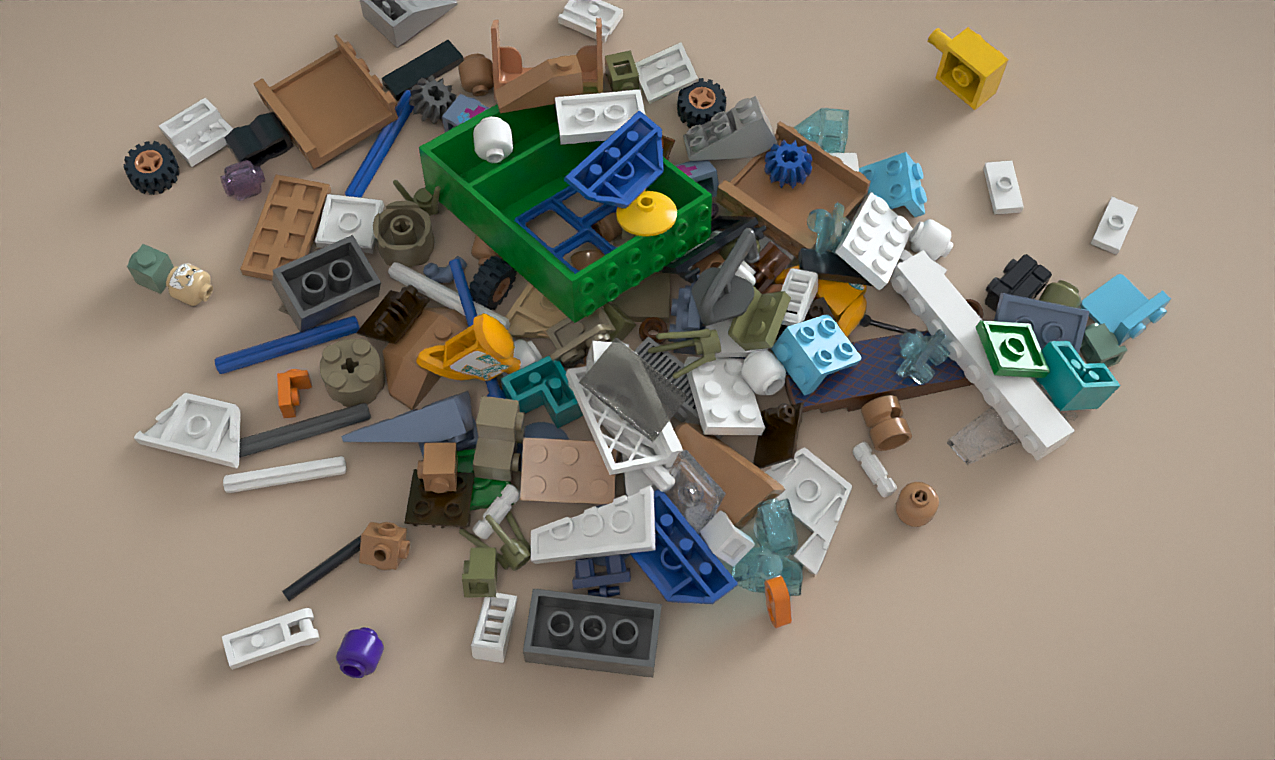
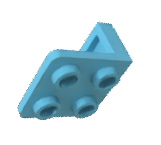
M907 152L859 168V172L871 181L868 194L872 192L875 196L882 198L891 210L905 206L914 217L925 214L924 203L927 202V196L920 180L924 177L920 164L915 163Z
M1118 274L1084 298L1080 307L1090 311L1089 317L1098 325L1105 323L1109 331L1116 336L1119 346L1130 337L1132 339L1138 337L1150 322L1153 324L1158 322L1167 313L1164 308L1171 298L1162 290L1152 299L1148 300L1124 275Z
M823 315L786 327L771 348L804 396L813 393L828 374L854 366L861 360L859 353L829 315Z

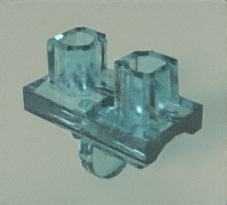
M839 202L834 205L832 213L824 209H816L811 211L807 217L808 228L817 233L815 251L821 255L828 249L835 253L851 224V221L843 216L845 206Z
M941 329L937 330L933 336L926 335L923 337L921 332L916 331L915 334L904 333L900 337L899 344L902 348L900 354L906 358L896 371L900 378L910 375L912 379L921 385L933 377L935 371L926 361L929 359L936 366L945 361L950 355V352L942 343L946 334Z

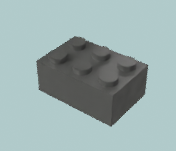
M351 235L274 269L272 285L301 333L379 297L381 281L356 239Z

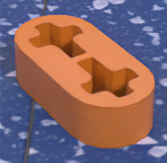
M777 576L765 580L766 606L773 626L778 628L790 624L792 621L790 596L783 577Z

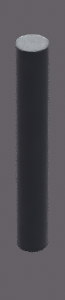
M361 535L284 589L282 593L287 600L291 601L360 551Z

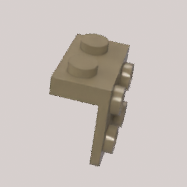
M601 306L593 314L584 317L576 323L567 317L546 330L557 351L550 355L552 361H562L563 363L569 361L573 363L586 355L584 350L591 347L592 341L608 342L611 340L609 335L616 331L603 307Z

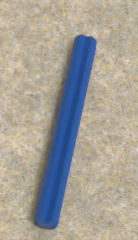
M409 90L404 91L395 107L398 119L382 128L346 189V196L361 198L414 108V106L409 105L411 97Z
M350 316L305 330L301 333L298 332L215 358V366L219 374H224L348 336L360 329L358 320L355 316Z

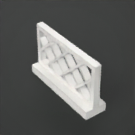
M637 352L630 353V357H634V371L632 375H628L625 387L603 385L615 391L612 399L596 392L599 386L597 384L592 389L580 384L578 378L587 377L586 366L568 369L566 377L609 475L662 465L665 469L674 468L683 451ZM618 394L631 399L633 403L631 409L615 401ZM591 399L607 406L603 414L590 407L589 402ZM610 409L627 416L623 424L607 416ZM630 418L643 425L645 429L643 433L626 426ZM602 423L618 431L615 439L602 434L600 430ZM622 433L638 441L634 449L618 442ZM641 443L653 448L656 456L648 457L638 452ZM616 449L630 456L629 460L615 464L611 454L612 450Z

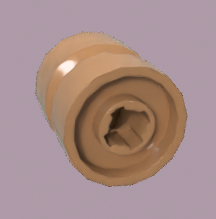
M897 396L879 397L862 407V416L866 426L872 428L869 435L877 451L895 449L904 445L912 438L906 419L901 418L904 413Z

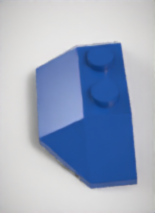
M639 110L565 176L564 181L587 200L626 209L663 173L662 129Z
M659 489L654 491L655 550L629 554L667 602L713 605L737 587V581L715 554L712 553L711 549L668 496Z

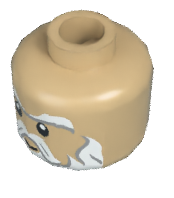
M188 263L182 264L179 267L175 266L170 271L166 280V287H168L170 296L190 306L198 305L202 300L207 301L213 291V286L210 285V275L206 271Z

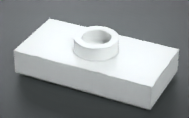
M1013 161L985 163L983 170L994 215L1021 213L1024 206Z
M1111 197L1090 244L1117 255L1138 207Z

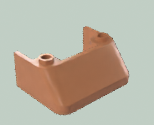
M596 18L597 45L583 46L576 54L582 71L583 95L603 93L601 18ZM493 20L491 42L495 91L534 67L522 68V56L514 47H500L499 20Z

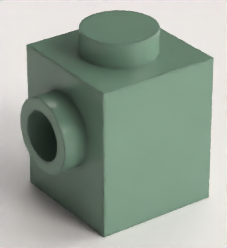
M142 244L138 251L130 257L127 268L137 284L162 294L166 288L167 277L174 266L168 254Z

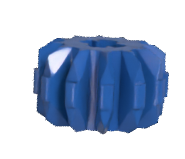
M785 140L781 142L780 146L773 144L770 152H767L765 156V174L770 175L771 183L779 181L781 188L785 184H789L793 189L796 186V182L803 185L806 177L811 174L812 156L807 153L806 145L797 147L796 140L792 145L787 144Z

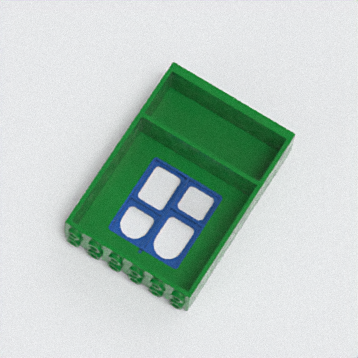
M496 104L419 147L425 189L433 196L435 187H440L439 202L574 323L590 316L601 306L615 300L626 290L637 286L648 276L659 272L664 266L677 258H681L686 252L704 243L711 237L712 194L664 157L662 175L645 191L664 194L674 202L677 208V219L674 225L666 232L655 236H635L621 246L615 247L593 230L591 226L611 213L616 212V206L603 204L583 217H578L562 202L578 192L564 181L565 176L604 141L561 144L555 104L500 113ZM487 117L500 118L509 124L512 132V152L498 163H490L477 156L475 152L474 128L482 119ZM548 210L556 212L578 231L577 234L554 248L549 247L525 225ZM587 242L595 245L605 255L582 270H577L563 259L566 254Z

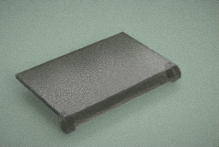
M615 338L579 382V384L652 443L689 397L618 338Z

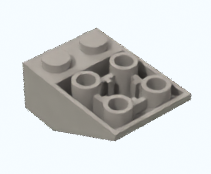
M360 0L363 17L397 48L458 5L455 0Z
M756 96L750 99H742L734 108L727 112L723 111L715 114L711 121L703 125H695L687 131V134L683 135L690 161L754 158L770 149L773 144L778 145L771 123Z

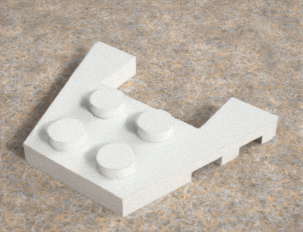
M804 447L795 453L794 459L775 464L765 473L786 489L774 501L813 533L793 556V559L816 576L852 490V485Z

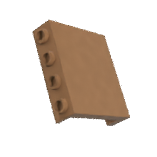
M338 34L334 35L338 46L336 49L275 85L269 87L263 78L253 83L262 102L270 112L275 113L293 143L313 169L318 168L398 119L394 108L397 106V102L389 91L385 93L382 90L384 88L379 78L375 74L373 76L369 74L370 70L362 58L357 59L352 45L348 41L344 43Z
M779 121L775 134L778 145L780 146L783 140L787 144L792 145L796 140L797 147L806 145L807 153L812 156V171L806 177L804 184L796 182V186L792 189L789 184H785L781 188L779 181L771 183L770 175L765 174L764 170L766 164L765 156L767 152H770V148L752 158L731 182L724 179L718 186L716 202L736 216L756 217L759 224L754 226V228H760L764 225L767 230L763 232V235L798 258L801 248L814 250L822 248L862 203L868 194L871 181L861 172L854 171L845 165L840 158L832 156L821 149L816 142L809 141L800 135L795 128Z

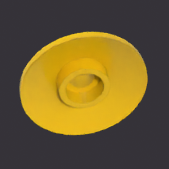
M644 191L626 209L617 207L616 217L619 225L631 234L655 236L666 232L674 225L677 219V208L674 202L664 194Z

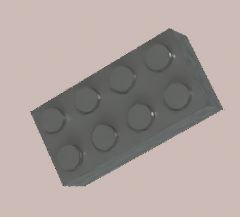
M533 589L523 648L525 662L653 678L662 604Z

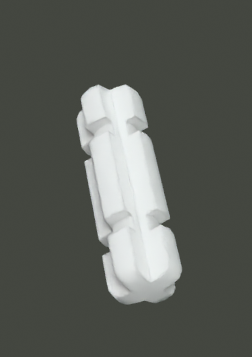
M862 442L856 445L852 451L857 461L862 462L861 466L872 483L878 485L876 489L884 498L892 495L896 491L897 486L892 478H887V471L877 456L871 454L872 449L868 443Z
M507 484L501 492L502 496L500 498L497 497L483 514L484 519L482 521L479 520L475 524L473 531L477 536L486 540L494 531L485 519L486 515H491L496 523L500 524L512 507L510 505L519 500L520 490L514 485Z

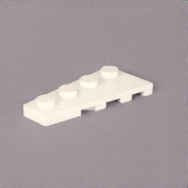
M648 486L640 489V492L634 495L613 499V502L599 508L594 506L584 510V513L572 518L565 517L531 530V561L535 564L654 551V489Z

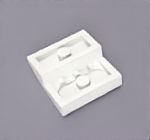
M681 42L635 63L639 73L640 84L649 104L699 82Z
M206 98L159 125L163 134L191 167L227 145L225 137L233 129L221 117L218 109Z

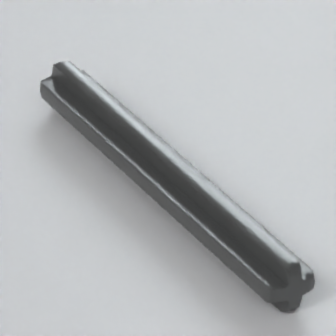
M366 403L357 404L241 438L239 458L369 420L371 414Z

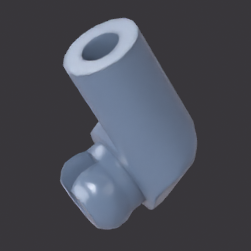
M456 256L454 259H460L464 270L467 263L461 257ZM428 263L423 269L426 277L438 283H450L454 280L450 265L438 267L437 264Z

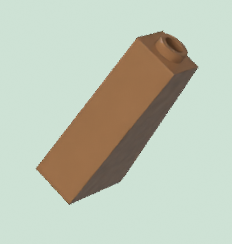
M681 423L673 429L683 449L678 459L679 464L716 514L719 511L726 513L736 528L742 529L786 490L779 482L716 436L704 435L701 425Z

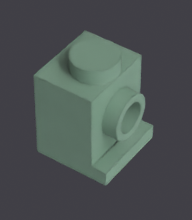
M1093 323L1085 328L1080 352L1087 364L1104 363L1108 368L1121 361L1127 352V348L1125 345L1118 346L1116 336L1109 331L1105 323L1100 325Z

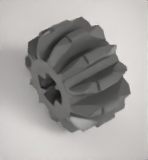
M433 75L428 80L424 78L418 80L417 85L413 86L410 91L409 105L414 106L413 115L421 114L422 122L427 118H430L433 124L437 123L438 119L443 121L442 116L456 100V94L451 93L452 85L445 86L443 78L436 81Z

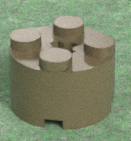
M395 201L388 204L384 211L380 214L378 212L375 216L373 233L378 251L387 265L392 266L396 262L407 267H413L427 263L434 248V235L430 217L426 211L411 201Z
M363 338L344 339L327 346L323 350V356L320 361V374L329 396L346 407L366 403L367 405L372 403L385 385V374L379 355L369 341Z

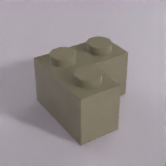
M481 396L476 421L478 440L473 460L474 475L478 478L511 482L513 471L518 472L520 467L521 454L517 453L518 443L523 444V438H525L524 413L520 412L518 400Z

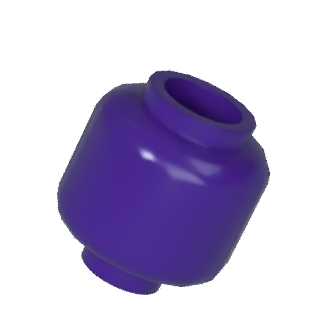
M362 627L350 630L345 634L337 651L336 660L340 665V670L352 678H362L374 673L382 656L384 645L377 633L370 628Z

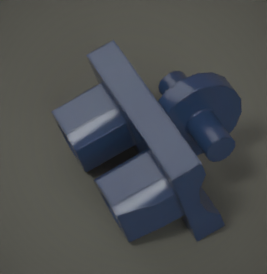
M623 554L605 556L607 571L595 573L593 557L576 559L575 576L572 579L573 590L599 586V589L588 590V595L607 598L619 596V586L607 587V585L631 581V570L626 568Z

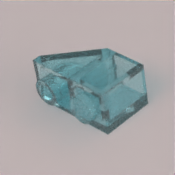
M821 108L793 128L809 141L816 142L827 153H844L848 139L849 110Z
M777 498L763 502L761 507H758L753 531L764 559L768 563L795 554L798 538L789 499L786 498L779 501Z
M761 546L752 548L734 567L732 566V577L737 581L738 586L751 592L765 593V580L782 576L789 596H800L803 565Z

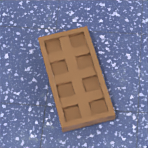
M275 175L240 268L242 275L273 281L274 269L310 253L321 221L327 194L331 193L330 184Z

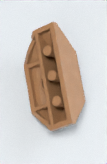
M448 307L424 308L421 315L416 318L406 331L404 337L397 344L389 343L384 348L383 357L388 390L391 397L411 410L419 405L442 376L419 366L416 363V358L424 349L445 345L446 341L467 329L468 324L464 315Z

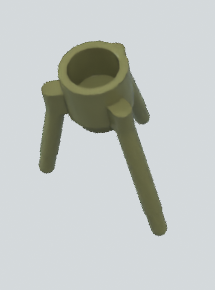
M398 180L393 181V184L406 201L418 204L419 208L426 211L429 216L439 213L440 187H435L433 196L425 188H421L412 198Z
M709 328L699 331L658 333L656 335L657 339L692 338V340L660 345L648 349V352L652 354L694 346L696 355H703L702 358L674 373V379L689 373L707 362L715 361V354L722 351L716 329L709 330Z
M509 511L506 518L517 540L515 538L510 539L492 516L486 515L485 519L505 543L500 549L503 554L500 555L497 552V561L505 570L509 567L513 571L520 569L531 559V546L525 540L512 513ZM465 529L459 530L462 536L477 547L491 548Z

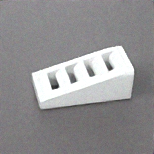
M794 268L789 270L781 291H785L791 297L787 310L797 312V314L786 312L782 325L791 326L804 321L818 291L817 273Z
M496 593V597H484L471 644L473 658L500 663L504 662L517 596ZM491 606L504 607V608H507V610H506V611L492 610V609H490V607H491ZM488 618L504 620V622L488 621ZM485 631L500 633V636L486 634Z

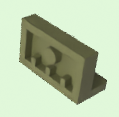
M754 287L755 295L746 312L741 316L733 318L728 335L745 351L773 347L791 297L785 291L761 294Z

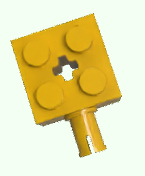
M969 27L953 39L943 33L940 28L935 29L930 34L927 42L943 53L935 77L938 81L974 110L996 94L1009 60L1002 52L992 47L981 35L976 34Z

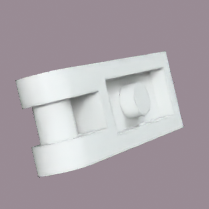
M301 609L222 636L229 667L233 670L300 646H308L318 642L320 637L318 630L314 629L312 625L314 620L312 609ZM299 625L301 632L292 635L290 627Z

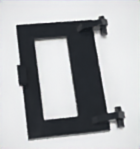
M719 215L711 220V233L718 229L726 230L675 262H670L659 272L678 274L685 281L694 283L698 280L697 274L700 273V269L697 267L694 270H688L689 267L740 236L746 228L753 229L757 241L764 238L763 232L767 229L764 225L760 228H754V226L759 224L756 217Z

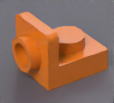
M290 369L285 373H277L278 403L284 418L296 417L295 406H300L299 390L312 388V381L307 370Z

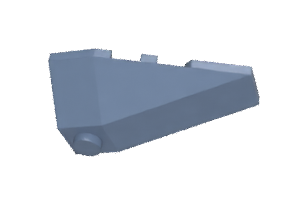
M469 391L433 402L422 407V409H413L392 419H385L341 436L343 442H441L444 440H448L449 443L459 442L466 439L465 433L473 429Z

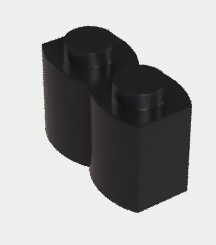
M274 112L257 116L249 125L236 127L225 137L230 151L244 172L263 165L269 159L278 157L293 147L289 134Z

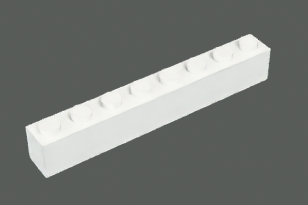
M923 250L897 264L889 280L894 290L903 296L909 304L911 311L921 318L927 326L929 333L939 340L946 349L948 356L957 362L964 371L966 378L975 384L983 394L986 403L993 406L1002 417L1005 426L1012 430L1020 439L1023 448L1038 461L1064 445L1075 430L1030 377L994 375L975 327L982 319Z

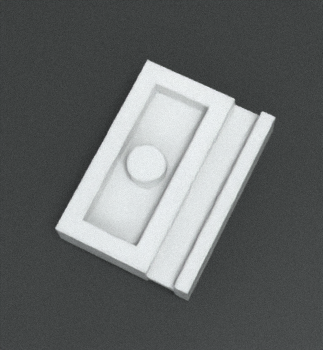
M569 0L564 7L563 13L559 14L558 22L596 39V18H601L602 42L605 43L608 35H611L623 17V9L602 0Z

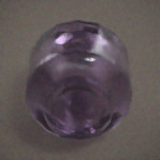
M248 160L225 167L224 175L220 176L226 195L228 197L232 196L237 201L260 194L262 190L261 183L265 182L260 166L254 167Z

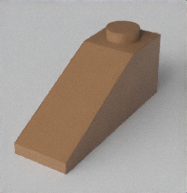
M576 55L547 59L495 90L494 93L499 112L506 113L555 104V97L583 95L582 71Z

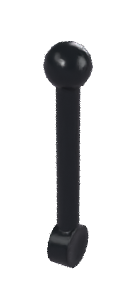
M867 314L859 322L862 327L872 325L901 334L919 332L915 328L905 329L872 320Z

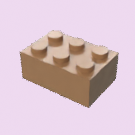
M523 438L520 500L610 504L613 502L616 490V474L609 475L595 441ZM613 449L611 454L616 464L617 450Z

